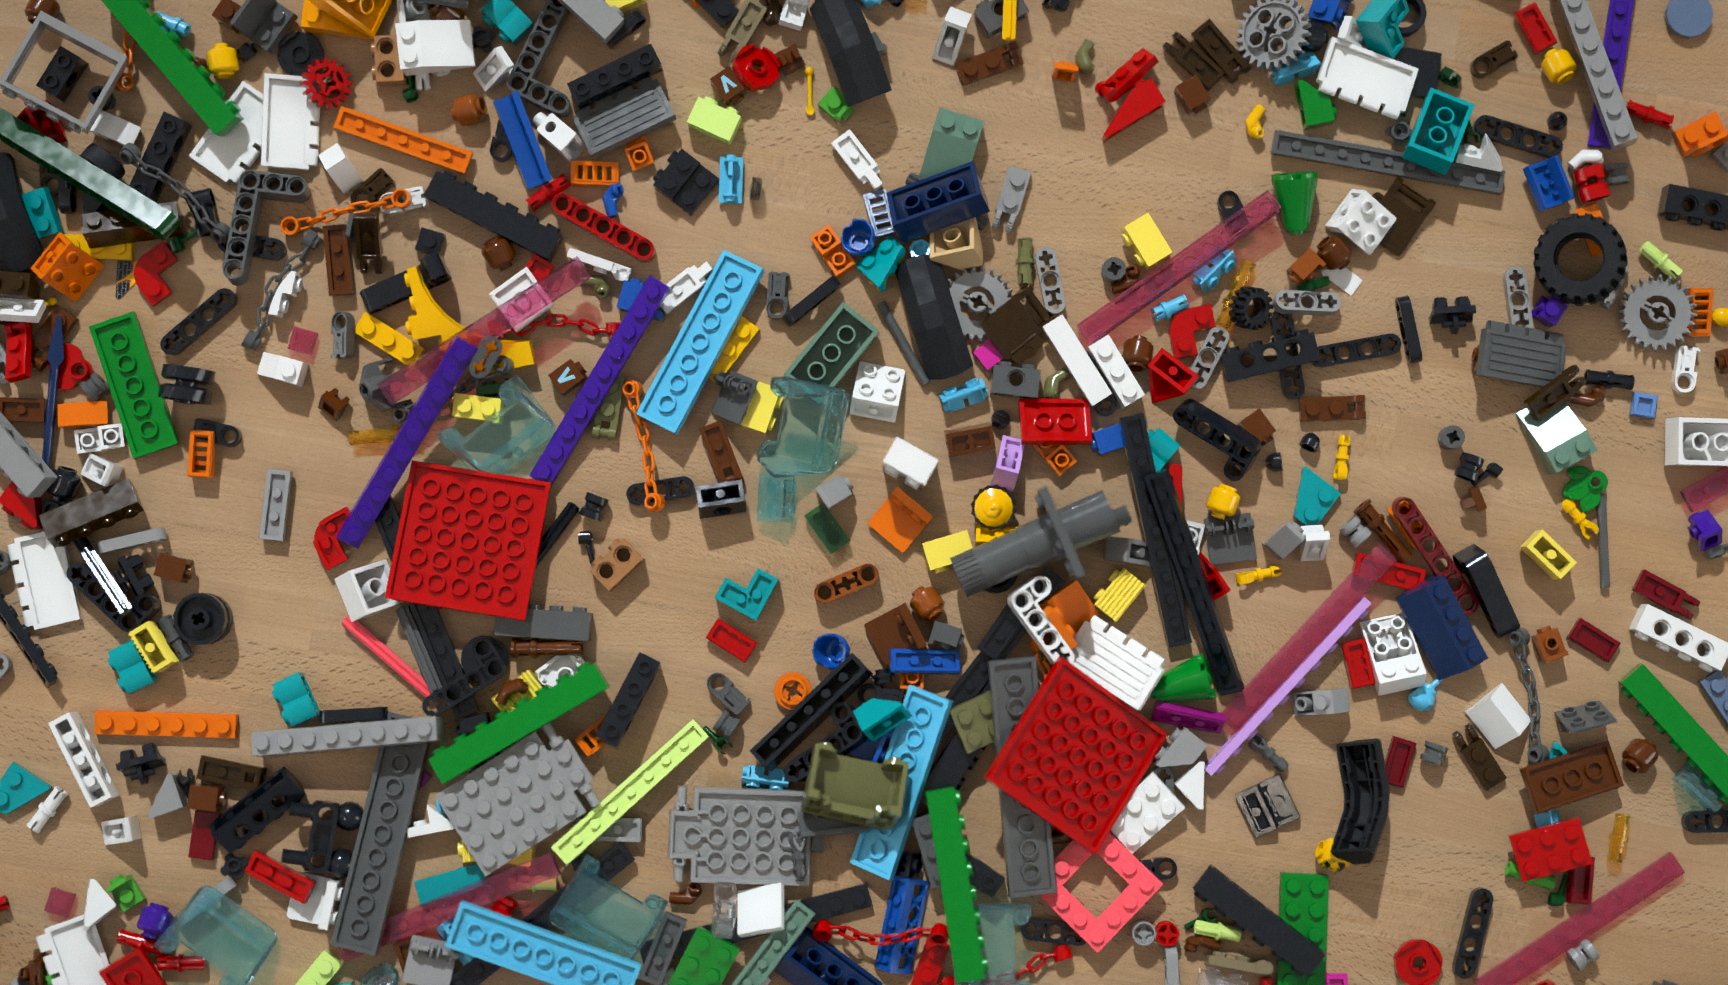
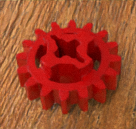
M323 58L321 63L316 59L313 61V66L309 64L305 67L308 72H303L301 77L306 79V81L301 82L300 86L306 87L302 94H309V103L315 100L317 102L316 108H320L324 104L325 109L328 110L331 108V105L337 108L340 106V102L344 103L347 101L345 95H349L352 92L347 87L352 85L353 82L346 79L350 72L344 73L342 71L345 65L342 64L338 67L336 66V59L328 63V59ZM319 69H326L323 74L315 73ZM326 78H327V84L330 86V87H328L327 89H326V87H325L326 83L323 82ZM330 93L338 94L334 98H327Z

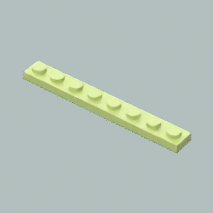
M694 719L690 721L551 848L568 866L702 745L709 736Z

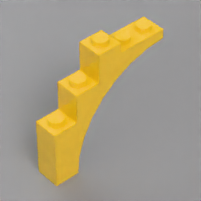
M419 265L407 268V273L404 274L407 288L411 287L410 305L412 310H416L417 313L410 315L408 321L405 322L408 335H412L413 340L441 335V339H438L441 353H446L456 335L478 346L485 336L460 325L443 311L433 299L424 283ZM499 339L502 344L500 355L511 358L514 368L535 364L536 359L531 339ZM493 341L491 344L488 342L485 344V346L488 348L485 354L486 356L490 350H496L497 347L494 345L495 341ZM483 358L479 364L475 363L473 367L476 370L478 369L482 371V369L484 368L482 363L485 360V358ZM504 361L500 362L499 368L504 366Z

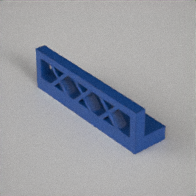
M515 91L509 96L493 101L526 189L529 190L551 181L552 177L519 92Z
M894 876L881 934H897L913 928H920L929 881ZM915 885H920L919 894L914 898ZM914 909V918L909 921V912ZM916 931L910 933V938L917 936ZM894 937L891 940L901 939V937ZM880 938V942H885L884 938ZM918 939L906 944L900 942L885 946L879 945L874 967L889 973L910 975ZM904 955V967L898 968L899 960Z

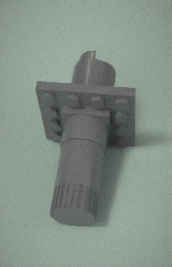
M1045 486L1038 489V495L1035 496L1040 511L1045 509V514L1015 528L1013 531L953 556L950 559L967 597L1030 569H1036L1064 557L1068 560L1064 562L1069 576L1074 575L1075 578H1079L1086 574L1076 551L1120 532V526L1124 525L1126 527L1131 523L1132 520L1126 505L1112 510L1103 490L1057 510L1049 490Z

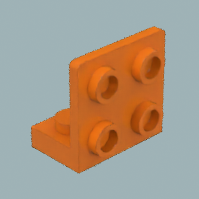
M1717 112L1711 113L1672 132L1684 158L1691 154L1695 158L1712 148L1728 142V130H1725Z
M59 232L30 269L41 280L73 301H77L101 272L104 265L77 247L67 236Z
M897 486L868 521V525L903 553L931 521L933 516Z
M1073 579L1039 605L1071 650L1078 645L1073 637L1076 636V632L1079 631L1084 621L1090 622L1094 615L1099 616L1098 610L1076 579Z

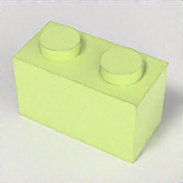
M698 97L687 120L688 127L731 145L742 122L741 116L738 115L739 111L729 106L722 108L712 98L705 97L702 99Z

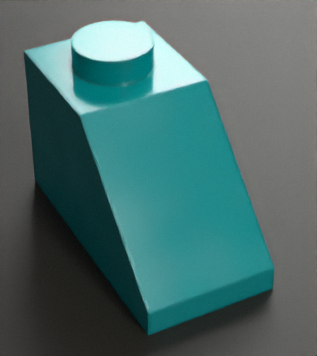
M875 698L863 703L853 711L862 732L872 742L912 717L911 713L900 702Z

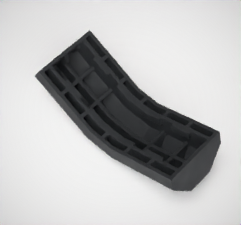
M815 0L810 7L811 15L832 62L847 107L892 91L876 44L857 0Z
M0 152V271L20 272L31 268L44 252V249L22 199L14 158L10 153Z
M924 254L905 260L896 269L895 273L928 379L943 380L959 375L972 367L973 362L955 310L943 266L940 263L931 261L930 255Z
M1377 738L1344 742L1336 745L1345 795L1344 810L1330 852L1334 857L1352 864L1371 863L1389 812L1390 790L1381 740Z

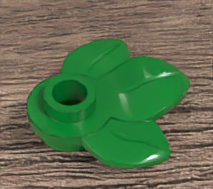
M1585 466L1571 467L1567 470V473L1572 480L1565 485L1562 496L1571 500H1580L1582 512L1590 511L1600 503L1601 493L1607 488L1608 479L1603 472L1598 470L1590 471ZM1593 478H1599L1600 485L1596 487L1591 484V480Z

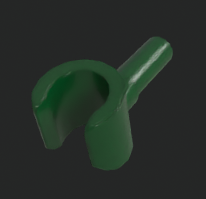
M415 75L409 76V88L402 90L407 103L418 99Z
M1469 119L1463 140L1466 144H1470L1469 136L1472 134L1475 137V142L1479 143L1480 135L1478 132L1473 131Z
M194 229L182 237L172 238L170 241L172 251L174 253L184 251L185 246L183 242L196 236L197 230Z
M707 726L703 728V731L713 739L715 747L720 753L726 754L721 749L724 744H728L732 748V744L725 737H719Z
M1567 875L1563 876L1557 893H1549L1548 905L1561 906L1564 904V890L1568 882Z
M1205 908L1202 910L1201 916L1184 926L1188 930L1194 927L1196 920L1215 922L1218 916L1208 919L1207 912L1213 910V908Z

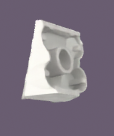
M556 655L536 670L535 674L541 684L544 686L548 685L550 689L557 684L556 679L567 673L569 676L577 673L576 668L584 664L585 661L581 656Z

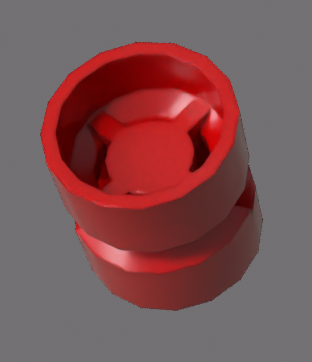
M1603 164L1587 166L1572 172L1575 185L1580 186V189L1577 191L1580 204L1594 202L1611 196L1608 183L1603 182V179L1606 177ZM1594 179L1595 183L1587 185V180Z

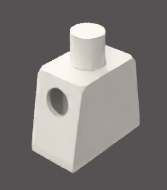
M539 112L534 117L533 123L538 126L537 132L568 162L575 161L587 148L580 137L553 113L547 117L543 112Z

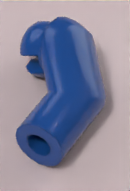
M619 183L612 184L602 198L607 217L609 218L619 215L616 203L624 193V187Z

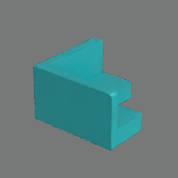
M1372 0L1356 19L1367 50L1391 59L1401 50L1405 42L1398 25L1410 11L1406 0Z
M757 568L747 588L725 577L715 599L757 621L779 579Z

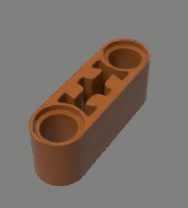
M872 564L856 567L819 583L814 589V596L821 603L832 602L874 584L879 576L878 569ZM864 568L874 570L875 577L873 580L865 581L862 579L861 572ZM857 572L858 579L862 585L857 586V582H854L850 585V590L842 587L838 589L841 594L836 596L831 582L836 581V585H839L843 582V577L851 580L855 578L852 573ZM822 586H828L832 591L830 598L826 600L818 596V590Z

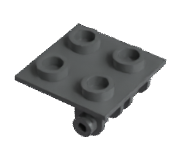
M728 370L727 374L719 372L714 376V380L717 385L721 386V390L711 413L741 425L759 381Z
M1250 513L1236 514L1232 517L1225 516L1224 520L1215 517L1204 519L1209 560L1212 565L1257 559L1253 535L1254 521L1251 519Z
M1588 701L1584 705L1566 707L1561 711L1554 712L1555 716L1561 721L1558 723L1559 730L1561 732L1565 731V733L1570 732L1571 734L1617 722V719L1600 701Z

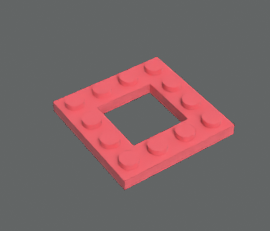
M1110 832L1097 853L1130 885L1098 918L1091 914L1063 886L1093 855L1073 840L1054 859L1057 893L1039 895L1097 953L1163 885Z

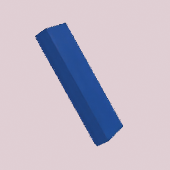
M890 649V673L959 675L960 650Z

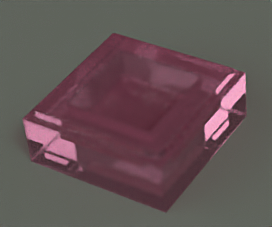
M294 326L288 349L312 356L318 333Z
M52 887L44 911L66 918L69 917L76 894Z

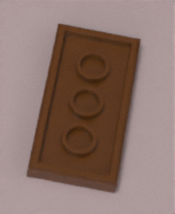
M1609 741L1591 745L1519 769L1535 814L1624 786Z

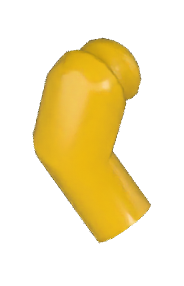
M1259 104L1255 106L1245 121L1248 135L1253 139L1262 138L1265 132L1259 120L1266 112V109Z

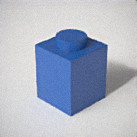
M1120 423L1092 433V443L1090 446L1093 452L1097 451L1098 456L1125 447Z

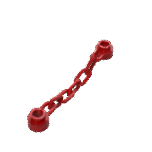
M549 314L543 321H532L529 326L533 327L524 332L522 330L516 332L514 329H508V323H489V333L497 338H505L506 333L524 336L535 330L537 325L546 324L549 327H564L567 324L577 325L579 330L591 336H595L599 332H608V337H613L621 322L606 323V328H599L597 324L584 318L579 321L568 320L564 314ZM549 318L564 319L561 320L562 323H551L552 320ZM582 322L595 327V329H592V332L582 328L581 326H584Z
M820 920L814 925L813 937L818 941H829L832 934L851 941L858 940L880 946L911 942L921 937H929L932 943L944 945L949 939L947 926L942 923H937L932 928L917 927L903 933L871 935L859 932L847 925H831L826 920ZM846 929L854 932L853 937L845 934ZM916 931L917 936L908 938L907 934ZM875 937L884 938L885 942H875ZM894 937H901V939L891 940Z
M1067 944L1054 947V953L1047 955L1038 953L1028 961L1026 968L1019 972L1014 970L1004 972L993 979H986L985 977V979L980 980L982 984L964 983L966 985H986V983L997 982L998 985H1011L1018 982L1019 975L1028 971L1030 973L1037 972L1045 965L1047 958L1054 957L1055 962L1073 958L1071 948H1068ZM1038 957L1040 960H1043L1035 969H1033V966H1030ZM1013 974V978L1016 977L1015 980L1001 983L1003 981L1001 977ZM953 976L940 980V985H958L956 980L954 981Z

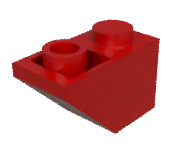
M12 481L0 496V503L3 505L2 510L11 516L17 515L22 519L20 523L26 528L42 530L43 526L39 515L42 514L41 497L23 496L17 490V485Z

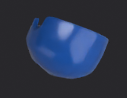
M853 219L849 226L843 228L841 237L843 249L851 256H864L874 248L876 242V235L872 225L865 219Z
M829 633L821 635L813 643L812 654L817 664L828 669H835L850 655L851 648L844 637Z

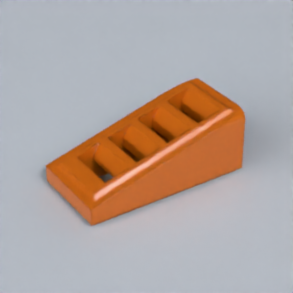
M1054 61L1051 78L1073 82L1077 76L1079 66L1070 62Z
M571 161L572 186H611L612 184L619 183V162ZM579 168H583V179H579ZM588 168H592V179H588ZM598 168H602V180H598ZM607 168H611V180H607Z
M1690 288L1685 293L1686 296L1694 295L1689 303L1704 306V310L1691 309V312L1704 315V319H1693L1694 317H1692L1690 320L1696 323V325H1704V329H1693V326H1687L1691 335L1686 334V337H1710L1713 288ZM1695 296H1703V300H1695Z
M190 430L187 477L214 478L215 431ZM196 437L208 438V442H196ZM197 446L207 447V452L197 451ZM197 456H207V460L199 461ZM197 465L206 466V470H197Z
M607 713L574 738L587 757L592 756L605 745L603 742L599 743L591 732L593 730L598 732L599 725L602 724ZM587 736L595 747L591 749L583 738Z

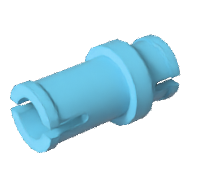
M157 11L165 19L166 23L164 25L169 31L173 30L177 35L184 38L188 37L191 31V24L185 23L179 17L173 18Z
M1182 294L1168 302L1162 301L1159 303V306L1151 308L1152 314H1156L1153 316L1157 322L1164 318L1167 320L1171 318L1172 314L1189 308V303L1184 302L1187 300L1186 296Z

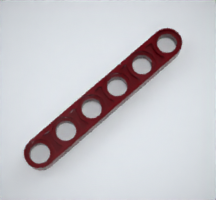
M1407 497L1396 498L1392 503V511L1432 573L1445 576L1448 583L1452 578H1458L1460 586L1453 593L1460 606L1465 597H1470L1472 599V606L1467 610L1463 609L1465 614L1474 613L1479 606L1476 595L1414 501ZM1402 501H1407L1409 504V510L1405 514H1401L1398 511V505ZM1415 520H1419L1422 524V529L1418 533L1411 531V524ZM1429 539L1433 540L1435 544L1434 549L1431 552H1425L1423 548L1424 542ZM1439 559L1447 561V568L1442 572H1439L1436 568V563Z

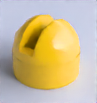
M1717 308L1712 312V322L1714 325L1728 326V308Z

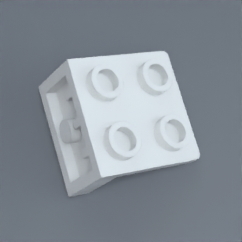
M1351 189L1325 226L1332 232L1343 233L1365 254L1371 255L1396 221V217L1366 190Z
M860 361L849 414L895 423L905 370Z

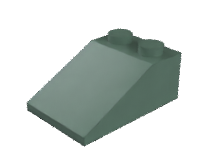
M939 108L919 177L925 179L972 162L984 121Z
M1566 402L1538 422L1533 420L1527 407L1515 413L1549 475L1558 473L1598 451L1587 430Z

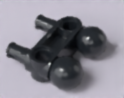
M316 800L313 804L291 802L289 815L310 818L312 824L308 848L305 851L283 849L281 863L302 865L304 871H311L316 874H328L329 872L336 878H347L353 853L345 848L332 852L336 825L341 830L347 832L359 829L364 811L363 808L355 802H345L341 805L340 803L328 800ZM328 807L333 811L329 819H322L319 816L322 808ZM318 854L322 855L325 858V862L321 866H314L311 862L312 857Z

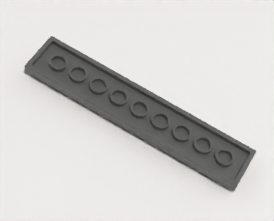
M1035 656L987 661L996 757L1039 689ZM999 789L1008 897L1018 898L1057 893L1051 825Z
M388 712L386 720L409 719L413 717ZM430 743L379 748L330 943L332 946L378 956L408 835L407 829L410 827Z

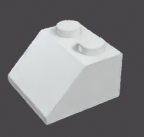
M386 559L347 571L335 578L351 622L372 616L403 603L385 599L390 567Z

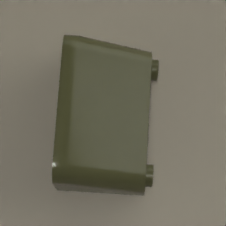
M816 743L813 748L801 810L811 815L878 829H892L901 817L909 762H904L898 757H889L882 764L837 755V750L831 743Z

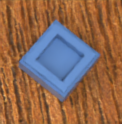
M1633 392L1629 415L1654 419L1658 396Z

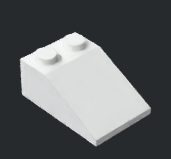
M417 20L395 23L400 70L406 76L476 67L470 20Z
M1689 417L1665 419V466H1728V419Z

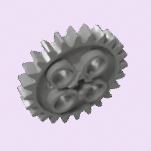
M1257 0L1258 7L1255 8L1250 5L1251 13H1243L1246 20L1238 22L1243 27L1236 31L1239 36H1242L1236 40L1239 45H1242L1238 50L1244 54L1243 58L1246 61H1249L1253 67L1257 65L1260 70H1263L1266 66V69L1272 72L1275 65L1280 71L1282 63L1290 67L1289 60L1292 58L1298 61L1296 54L1305 53L1301 48L1302 45H1309L1305 40V37L1312 35L1306 30L1312 26L1306 21L1309 15L1304 12L1305 9L1301 5L1298 6L1295 0H1265V3ZM1271 15L1270 21L1264 23L1265 18ZM1292 21L1291 26L1288 29H1284L1286 23ZM1263 37L1262 42L1259 45H1255L1257 39ZM1283 43L1282 49L1276 51L1277 46Z

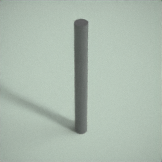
M885 301L877 304V307L921 385L928 384L930 380L888 305Z
M1601 494L1600 503L1597 505L1600 587L1608 588L1610 587L1606 494Z

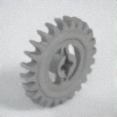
M984 266L981 267L979 272L976 271L975 267H972L971 273H968L963 268V276H960L957 272L954 273L956 281L947 279L964 337L968 334L970 342L973 341L975 336L982 342L983 335H986L980 327V323L983 320H970L964 316L960 308V302L966 304L971 314L980 315L985 312L991 315L1010 299L1008 295L1013 292V289L1005 290L1008 280L999 282L1002 276L1001 273L993 277V268L987 274L985 273ZM970 288H983L993 297L994 306L988 304V298L982 292H973L970 296L964 294V292ZM977 298H980L981 304L984 306H978L976 309L973 307L974 303L971 300L976 301Z
M1661 274L1658 276L1657 281H1654L1653 277L1649 275L1648 283H1645L1640 278V287L1631 284L1633 293L1624 292L1628 300L1619 301L1625 308L1617 311L1624 314V317L1620 318L1618 322L1626 323L1621 331H1630L1627 339L1636 337L1635 346L1642 341L1644 350L1652 344L1654 352L1657 350L1658 345H1661L1662 349L1666 351L1667 343L1675 348V339L1681 342L1685 341L1682 333L1691 335L1687 326L1696 325L1690 318L1698 316L1697 313L1691 312V309L1697 307V304L1689 303L1694 295H1685L1688 287L1679 289L1680 280L1675 284H1671V276L1663 282ZM1652 296L1667 298L1675 308V317L1669 316L1670 310L1666 304L1662 302L1650 304L1646 300ZM1661 307V313L1664 317H1657L1655 319L1653 317L1655 313L1652 311V308L1658 309ZM1640 308L1646 311L1647 319L1654 324L1664 322L1669 326L1662 330L1647 328L1641 321Z

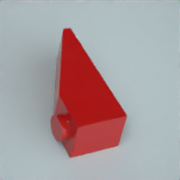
M1152 78L1147 81L1141 79L1132 86L1133 89L1102 137L1104 142L1164 106L1166 101Z

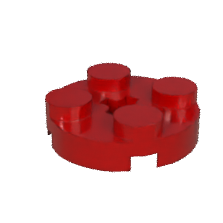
M747 45L736 55L732 64V70L749 91L756 92L770 88L779 76L778 69L780 66L777 57L765 47L760 49L755 47L756 45ZM752 64L755 66L759 65L761 69L759 71L755 70Z
M1411 939L1404 942L1393 957L1394 968L1398 977L1409 985H1431L1441 974L1443 959L1440 951L1436 946L1423 939ZM1416 957L1424 959V962L1421 963V969L1418 967L1413 968L1412 964Z

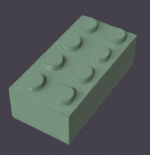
M842 302L783 375L821 406L877 338L879 330Z

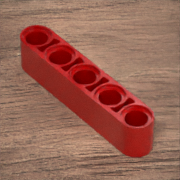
M559 193L552 199L554 211L565 220L641 262H650L654 259L656 249L647 238L568 194ZM562 200L569 201V207L563 211L558 210V203ZM581 212H589L590 216L587 221H578V215ZM601 223H609L610 229L606 233L598 232L599 225ZM622 234L630 235V241L625 245L618 243V239ZM643 245H648L651 248L650 253L646 256H641L638 253L639 248Z

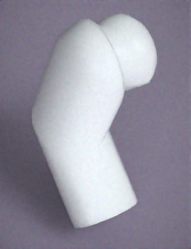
M1581 150L1567 165L1572 171H1575L1584 163H1592V165L1603 164L1604 158L1599 150Z

